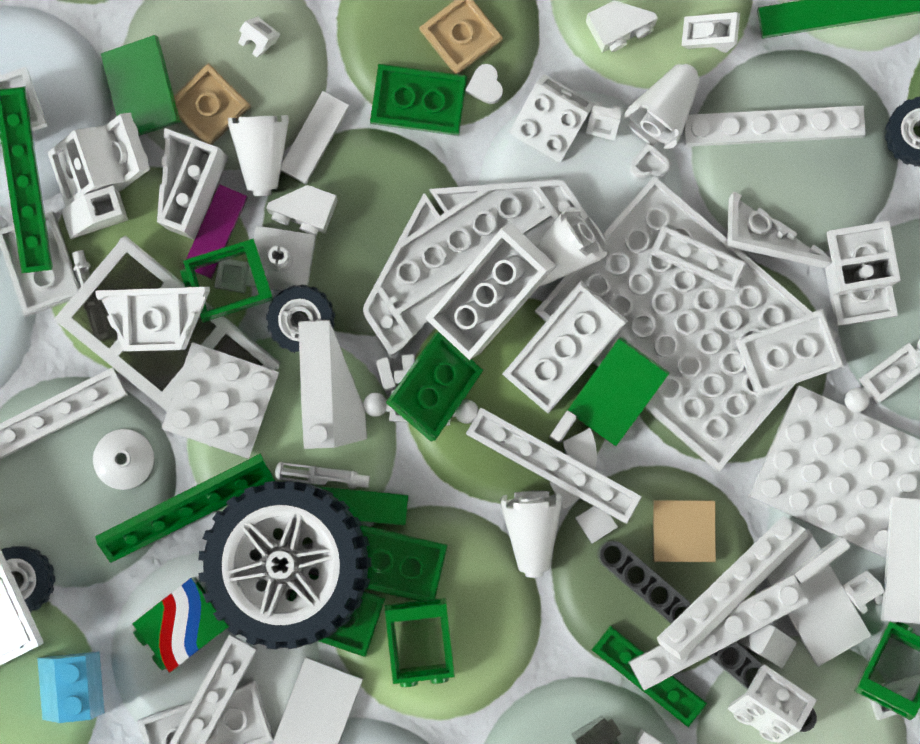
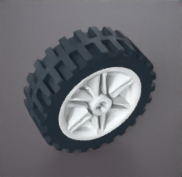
M293 481L264 482L263 485L251 486L245 489V493L238 497L233 496L226 502L228 506L223 511H217L212 518L215 523L211 530L205 531L202 538L207 540L205 550L199 551L198 560L203 561V572L198 573L199 581H205L208 591L203 596L206 603L212 602L217 610L213 613L218 621L224 620L230 626L228 631L234 636L240 634L247 638V643L267 646L266 649L274 650L279 648L295 649L310 645L332 635L338 628L345 625L352 618L351 615L354 610L359 608L364 600L361 597L370 582V579L367 578L368 567H372L371 557L368 558L367 553L368 538L363 536L360 529L362 524L358 517H354L348 510L350 507L344 501H339L333 496V493L325 489H320L312 484ZM276 528H281L284 531L281 540H277L273 536V531ZM306 537L311 538L313 541L311 549L303 547L302 542ZM253 549H258L262 554L259 561L251 559L250 552ZM287 559L289 562L286 565L288 570L279 571L277 566L280 563L277 560ZM312 568L319 570L320 575L317 580L309 577V572ZM261 579L268 582L266 590L263 592L259 591L256 586L257 582ZM289 589H293L297 593L294 601H289L286 597Z

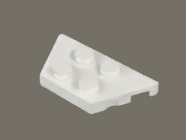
M210 287L100 290L95 292L97 299L102 300L109 314L107 319L111 327L116 330L117 339L124 351L184 350L188 345L206 302Z

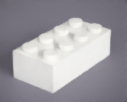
M511 224L503 227L425 319L470 360L481 354L557 265L514 225Z

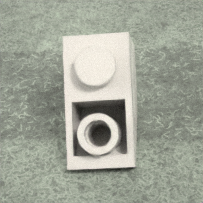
M614 0L588 13L586 24L602 53L609 49L611 52H615L626 46V41L634 36L640 39L653 32V27L658 17L654 12Z
M113 185L85 194L61 209L70 239L128 221L120 192Z
M306 185L269 202L266 209L269 214H272V220L284 225H288L289 221L301 225L300 230L317 235L318 232L326 233L338 200L334 194Z

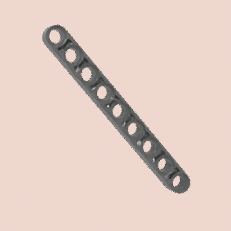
M607 541L600 545L597 557L601 565L670 624L675 621V612L679 607L684 606L688 608L691 605L687 599L621 543ZM609 546L617 547L620 552V558L613 564L608 563L604 558V551ZM633 566H638L643 571L642 580L636 584L631 583L627 577L629 569ZM661 586L666 590V599L662 603L656 604L651 598V592L655 587ZM737 642L708 656L747 690L751 685L746 681L747 671L754 667L759 670L763 666ZM733 647L737 653L736 659L733 663L725 664L722 659V653L726 648ZM813 708L799 732L810 731L817 723V715Z

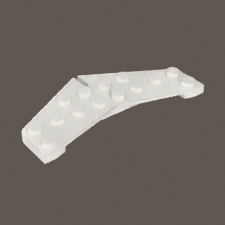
M544 180L429 189L444 212L442 215L438 214L424 193L363 307L366 320L389 355L392 357L406 347L426 324L427 320L425 318L501 228L512 224L537 246L566 208L575 207L582 212L578 215L586 220L588 215L568 185L561 180Z

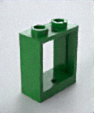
M254 238L183 260L185 269L180 270L185 288L190 286L200 287L195 273L196 269L246 254L258 295L211 310H207L206 304H204L200 314L203 323L273 301Z
M446 598L385 605L384 612L393 684H400V687H413L418 685V681L430 680L432 684L448 682L449 678L455 677ZM440 617L445 664L400 669L395 622Z
M890 621L885 626L854 692L911 721L916 717L920 708V683L910 701L870 680L890 637L920 652V636L912 633L913 628L903 622L893 623Z

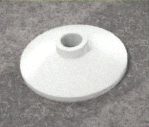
M118 429L106 434L98 442L93 455V465L96 474L106 485L120 490L132 489L141 485L150 476L154 466V452L151 444L142 434L130 429ZM120 453H124L127 456V461L123 465L117 462V456Z

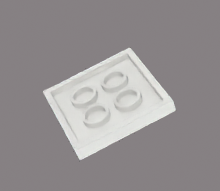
M192 342L161 429L249 459L279 372Z

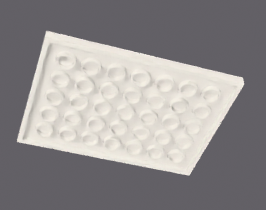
M654 176L603 233L607 244L603 248V252H607V255L593 264L566 275L535 310V313L547 322L579 282L582 281L627 320L626 324L592 363L599 367L616 341L621 337L670 372L645 409L719 472L795 385L793 384L756 398L735 340L812 313V311L740 249L727 247V238ZM662 226L669 227L747 262L735 290L731 291L651 255L650 252ZM830 328L833 338L835 339L838 334Z

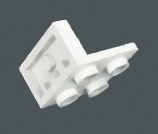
M544 74L534 85L510 130V134L553 160L561 162L582 124L591 114L592 106L595 103Z
M764 664L758 670L747 692L730 703L728 710L734 713L735 719L739 722L751 725L759 730L760 735L764 739L780 743L801 730L817 699Z

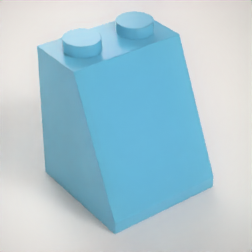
M100 651L37 658L42 720L55 723L92 720L105 713Z

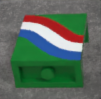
M191 577L132 623L136 629L133 631L134 636L141 645L145 646L148 644L154 652L152 656L153 661L162 671L167 669L169 673L173 672L184 661L230 627L224 620L218 621L213 615L217 610L212 602L206 603L203 594L207 592L196 577Z

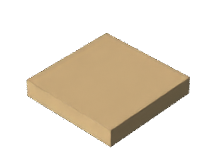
M454 0L419 27L421 33L454 74L461 73L503 40L502 35L474 0Z
M209 63L174 96L180 120L202 142L213 145L229 129L228 118H235L237 121L239 117L251 108V105Z
M654 500L653 562H716L715 501Z

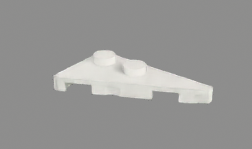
M733 192L730 195L727 247L821 268L830 265L831 257H828L823 250L815 245L810 248L796 239L797 233L780 221L771 218L761 208L755 211L740 201L742 195Z

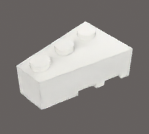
M164 128L165 152L164 156H162L161 164L163 166V177L159 189L157 223L169 231L195 240L229 157L219 147Z

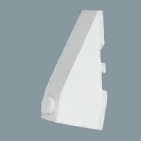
M330 320L299 321L304 449L335 448L367 439L366 415L363 402L360 399Z

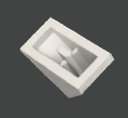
M770 624L736 641L781 669L797 644L795 640Z

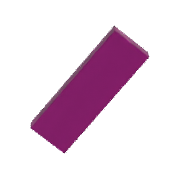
M219 184L186 259L227 246L248 196ZM219 262L196 269L195 273L212 279Z

